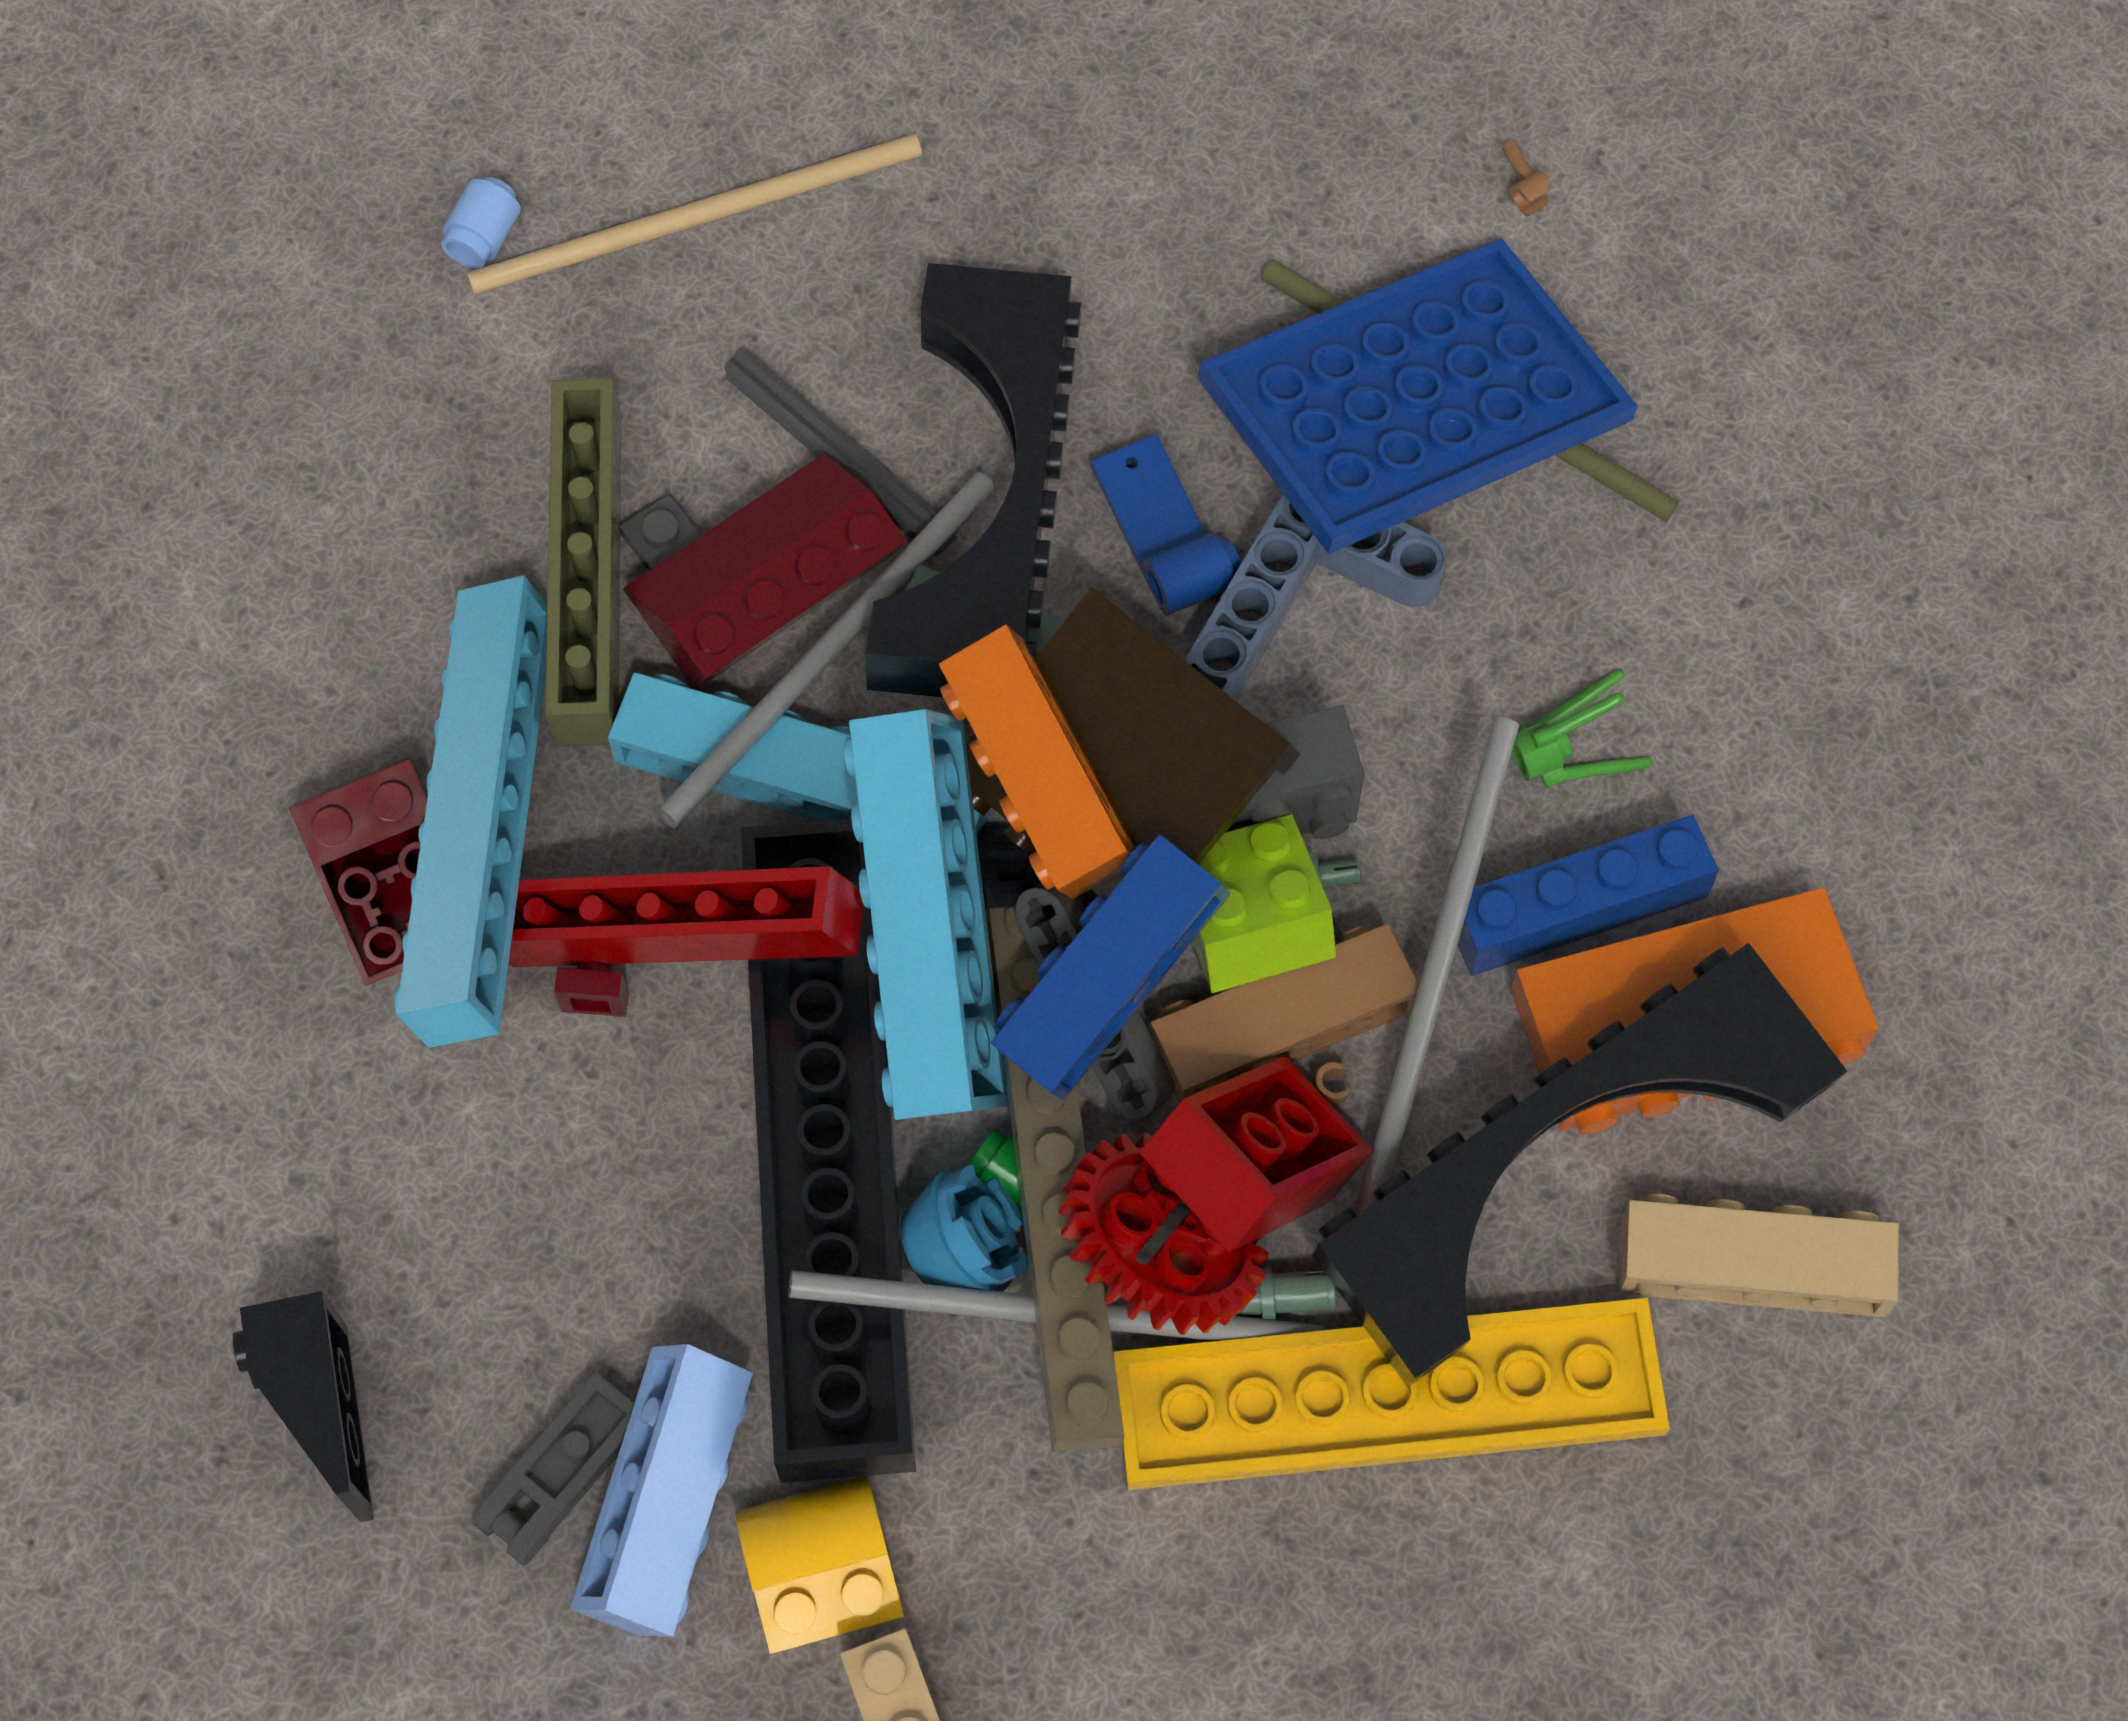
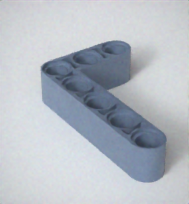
M1282 494L1187 654L1185 661L1237 701L1316 564L1402 605L1421 607L1433 602L1439 595L1447 558L1446 551L1441 542L1432 535L1405 522H1401L1362 539L1374 546L1371 549L1359 550L1349 545L1328 554L1306 523L1299 522L1293 518L1299 514L1286 496ZM1271 562H1281L1288 565L1291 569L1285 572H1275L1269 570L1265 565ZM1417 566L1423 568L1429 574L1416 577L1408 574L1403 569ZM1251 610L1259 613L1263 618L1257 621H1245L1236 616V614L1241 611ZM1223 659L1229 661L1234 667L1227 671H1217L1211 669L1206 664L1212 660Z

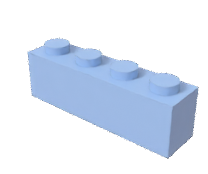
M689 1344L652 1347L570 1610L629 1633L641 1636L674 1637L677 1624L682 1620L688 1608V1587L697 1558L705 1549L709 1538L708 1521L716 1494L723 1486L728 1475L729 1461L727 1458L736 1428L744 1419L748 1409L749 1399L747 1392L753 1372Z

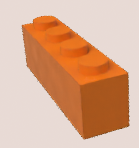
M1004 625L939 663L948 681L946 685L940 688L941 693L958 721H962L965 718L968 719L978 738L969 743L971 751L988 777L996 774L1007 794L999 799L1000 806L1017 833L1026 830L1036 852L1029 855V860L1047 890L1056 887L1059 892L1074 899L1120 873L1124 862L1134 851V847L1023 638L1009 626Z

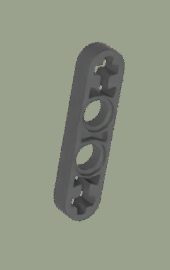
M1041 882L1023 892L1016 903V919L1019 928L1039 966L1059 946L1056 939L1068 933L1071 940L1062 946L1067 948L1083 929L1079 925V920L1086 910L1079 896L1071 899L1059 892L1056 887L1047 890ZM1051 904L1055 909L1056 916L1047 919L1041 908ZM1137 1009L1121 1029L1119 1043L1110 1042L1092 1065L1107 1097L1115 1109L1124 1116L1134 1119L1146 1117L1169 1101L1173 1092V1080L1170 1071ZM1129 1050L1133 1058H1129L1120 1064L1117 1057ZM1142 1079L1146 1084L1147 1091L1137 1092L1133 1087L1132 1081Z

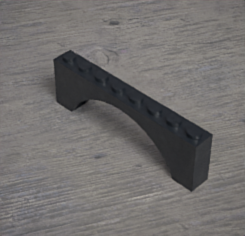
M928 263L921 304V348L943 359L960 371L990 402L1009 438L1015 468L1004 503L995 519L981 538L961 558L922 584L873 602L865 651L867 690L943 697L940 688L946 685L948 681L939 663L1004 625L1009 626L1023 638L1033 659L1037 655V642H1027L1029 628L1040 629L1042 623L1044 591L1034 590L1036 577L1047 578L1051 541L1041 540L1042 528L1053 529L1055 523L1057 491H1049L1047 487L1049 479L1060 480L1063 443L1054 442L1055 431L1066 432L1070 396L1060 394L1061 384L1073 383L1076 348L1066 347L1067 337H1079L1082 302L1071 301L1072 276Z
M1750 943L1732 955L1729 954L1725 947L1716 950L1692 969L1697 976L1695 981L1679 992L1672 983L1663 987L1640 1005V1008L1645 1013L1642 1018L1627 1028L1623 1026L1620 1020L1610 1024L1587 1042V1045L1593 1051L1574 1065L1570 1063L1567 1057L1560 1059L1534 1079V1082L1540 1088L1520 1103L1513 1094L1504 1098L1480 1117L1486 1127L1467 1140L1464 1139L1460 1132L1451 1135L1427 1154V1157L1433 1164L1413 1178L1410 1177L1405 1169L1398 1172L1373 1191L1374 1196L1378 1200L1377 1203L1358 1216L1351 1207L1347 1208L1318 1230L1324 1240L1318 1243L1312 1254L1407 1387L1459 1352L1470 1341L1471 1337L1466 1313V1274L1469 1251L1477 1222L1487 1198L1505 1169L1525 1148L1545 1132L1566 1119L1594 1106L1621 1098L1656 1093H1685L1724 1099L1757 1110L1782 1122L1832 1087L1848 1072Z

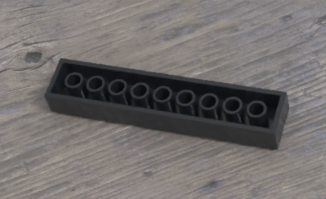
M852 819L741 827L743 870L830 866L859 888V874L862 869H866L863 842H858L854 835ZM863 906L857 956L748 960L774 1465L781 1483L916 1472L905 1309L788 1297L789 1280L792 1270L904 1282L892 1107L886 1104L882 1090V1072L885 1067L889 1066L886 1040L882 1041L879 1038L874 1021L875 1004L877 1001H881L878 974L872 973L867 958V939L869 935H873L871 909Z

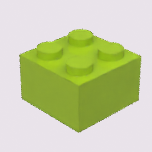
M1293 814L1224 833L1199 866L1221 882L1229 891L1230 896L1192 941L1211 993L1336 958L1332 908Z

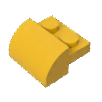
M868 1475L735 1511L744 1559L770 1654L904 1617Z

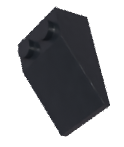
M322 1291L241 1307L240 1314L243 1330L233 1332V1349L239 1371L241 1373L248 1371L253 1387L260 1389L334 1493L360 1522L374 1520L347 1325Z

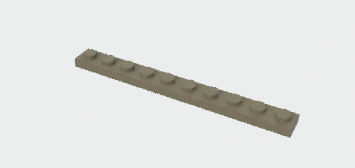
M981 842V844L1011 843V842ZM1045 905L1041 908L1047 919L1054 917L1052 905ZM1016 907L985 909L998 1017L1016 998L1020 997L1025 1000L1041 981L1037 977V971L1040 966L1019 928L1016 919ZM1002 1053L1052 1452L1120 1448L1124 1440V1430L1107 1305L1104 1301V1282L1086 1283L1084 1279L1092 1269L1090 1263L1071 1261L1069 1257L1079 1244V1241L1062 1237L1060 1232L1070 1220L1058 1213L1059 1206L1067 1197L1062 1192V1188L1073 1175L1072 1171L1086 1154L1077 1084L1067 1097L1061 1100L1047 1091Z

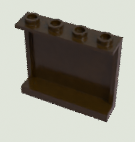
M1092 587L1034 658L1038 669L1134 849L1143 842L1151 845L1160 834L1199 865L1273 772L1277 769L1285 775L1300 756L1286 740ZM974 733L966 742L973 809L985 816L992 807L1008 821L999 803V799L1007 795L996 774L988 777L971 751L969 743L978 739ZM1010 823L1002 830L1009 839L1031 855L1036 851L1026 830L1017 833ZM1120 872L1091 890L1097 895L1105 894L1109 897L1125 876Z

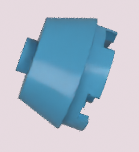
M968 1165L958 1171H941L904 1212L901 1218L900 1234L902 1245L912 1269L923 1284L1002 1292L1009 1286L1011 1279L1023 1274L1029 1265L1028 1255L1024 1252L1019 1253L1014 1229L1024 1225L1017 1205L997 1178L986 1183L979 1179L975 1174V1165Z

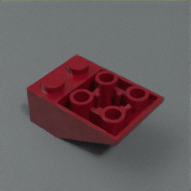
M409 757L289 807L365 986L399 973L403 967V936L409 926L412 906L411 882L417 872L420 852L419 828L424 822L427 798Z

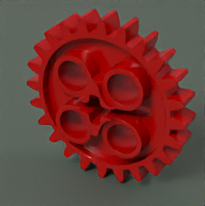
M1125 1133L1121 1134L1113 1145L1105 1140L1101 1141L1092 1154L1087 1152L1072 1171L1073 1175L1062 1188V1192L1067 1197L1058 1208V1213L1070 1219L1060 1231L1061 1236L1079 1241V1244L1069 1256L1071 1261L1089 1262L1092 1267L1084 1279L1086 1283L1092 1284L1104 1281L1109 1286L1104 1299L1107 1304L1113 1303L1122 1297L1128 1301V1318L1134 1320L1142 1310L1150 1313L1153 1329L1158 1331L1169 1318L1172 1319L1180 1335H1185L1194 1323L1203 1333H1208L1217 1322L1224 1326L1227 1325L1258 1293L1255 1289L1266 1277V1273L1260 1266L1269 1257V1252L1256 1245L1263 1236L1229 1252L1221 1242L1214 1240L1204 1231L1200 1224V1219L1190 1211L1146 1265L1140 1264L1136 1260V1255L1182 1200L1175 1192L1162 1185L1155 1174V1170L1139 1153L1152 1138L1149 1133H1144L1136 1144Z

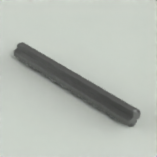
M741 350L727 362L725 371L729 382L817 457L822 454L827 455L869 488L892 521L912 539L938 514V512L749 351ZM954 533L933 555H939L950 546L955 538Z

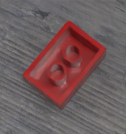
M1284 1056L1184 1098L1139 1153L1155 1170V1174L1162 1185L1175 1192L1200 1219V1224L1204 1231L1214 1240L1221 1242L1231 1252L1326 1205L1357 1172L1374 1150L1289 1059Z

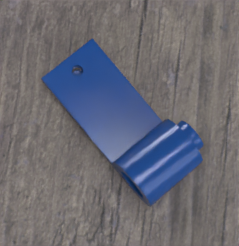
M1158 434L1091 460L1090 466L1126 542L1165 616L1225 592L1241 565L1238 553L1228 538L1220 540L1212 531L1205 534ZM1134 462L1136 464V467H1134L1133 465L1126 466V463Z

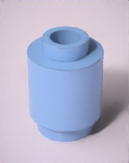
M486 177L484 180H470L442 228L445 237L441 242V246L444 252L456 262L473 269L482 268L487 260L495 259L521 213V206L515 199L514 190L505 182L493 177Z

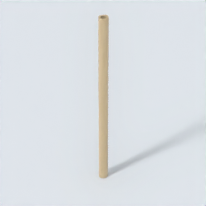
M916 133L478 268L467 272V276L474 295L920 157L922 156L921 145Z

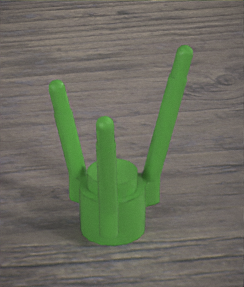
M1616 669L1539 719L1519 727L1512 755L1526 781L1541 777L1545 787L1548 788L1565 780L1630 772L1631 770L1652 766L1653 761L1649 756L1563 766V760L1571 757L1573 754L1567 733L1621 705L1625 698L1623 694L1615 693L1576 713L1574 712L1621 681L1624 677L1622 670Z

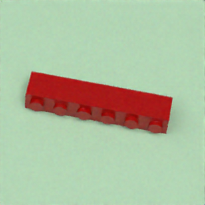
M830 866L519 880L509 965L512 967L573 966L586 962L634 964L857 956L864 904L859 888Z

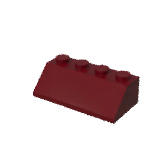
M822 454L625 586L623 590L694 690H698L892 557L907 541L873 492L827 455Z

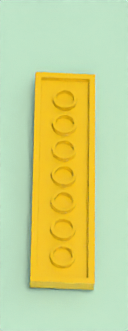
M1648 1298L1467 1316L1470 1341L1463 1349L1409 1387L1405 1385L1364 1326L1113 1351L1124 1430L1122 1444L1127 1490L1666 1436L1670 1426Z

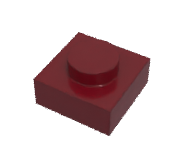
M593 962L580 963L576 966V969L557 968L554 993L562 1012L626 1017L629 991L621 972H615L610 966Z

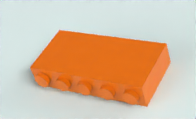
M1825 887L1516 970L1510 989L1540 1074L1564 1057H1567L1570 1063L1574 1065L1593 1051L1587 1045V1042L1615 1021L1620 1020L1623 1026L1627 1028L1642 1018L1645 1013L1640 1008V1005L1663 987L1672 983L1679 992L1695 981L1697 976L1692 969L1716 950L1725 947L1729 954L1732 955L1748 943H1750L1843 1065L1852 1063L1865 1055L1864 1048L1869 1046L1879 1026ZM1656 1093L1621 1098L1594 1106L1558 1124L1559 1131L1578 1127L1579 1133L1582 1135L1594 1134L1617 1123L1616 1116L1640 1110L1644 1118L1660 1116L1676 1109L1680 1105L1678 1099L1696 1094ZM1703 1095V1098L1706 1101H1713L1719 1099Z

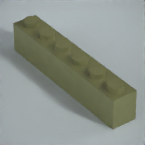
M613 378L551 380L545 716L555 746L609 745L608 735L619 711V525L621 521L622 414Z

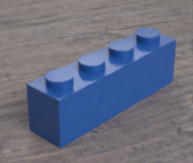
M1693 814L1474 887L1458 941V947L1470 976H1474L1707 898L1719 869Z
M1160 834L1151 845L1143 842L1134 849L1121 868V873L1125 876L1109 897L1101 894L1090 903L1079 920V925L1083 929L1067 948L1060 945L1047 956L1037 971V977L1041 981L1025 1000L1020 997L1013 1000L1003 1010L995 1023L994 1028L999 1032L990 1044L1047 1091L1061 1100L1067 1097L1230 896L1229 891L1221 882Z

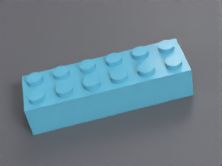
M927 709L849 720L851 737L845 739L844 758L849 774L856 778L858 803H854L852 806L851 819L857 841L863 842L866 869L860 871L859 890L864 906L871 909L873 935H869L867 939V958L872 973L878 974L881 1001H877L875 1004L874 1021L879 1038L882 1041L886 1040L889 1067H885L882 1072V1090L886 1104L889 1107H893L895 1120L1008 1107L1002 1053L990 1044L999 1032L994 1028L998 1015L963 720L958 721L955 716Z

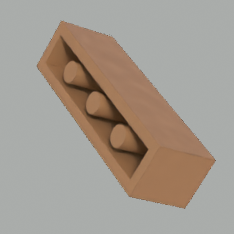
M1388 923L1369 930L1367 926H1359L1341 934L1335 939L1336 958L1222 990L1216 992V995L1195 1004L1190 999L1181 1000L1161 1010L1157 1015V1020L1151 1022L1150 1034L1170 1071L1173 1080V1092L1179 1104L1186 1097L1284 1056L1291 1063L1411 1013L1419 984Z

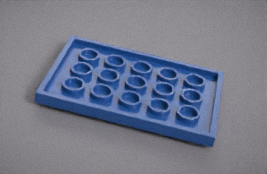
M1502 238L1200 362L1198 373L1199 381L1328 554L1631 422L1638 406Z

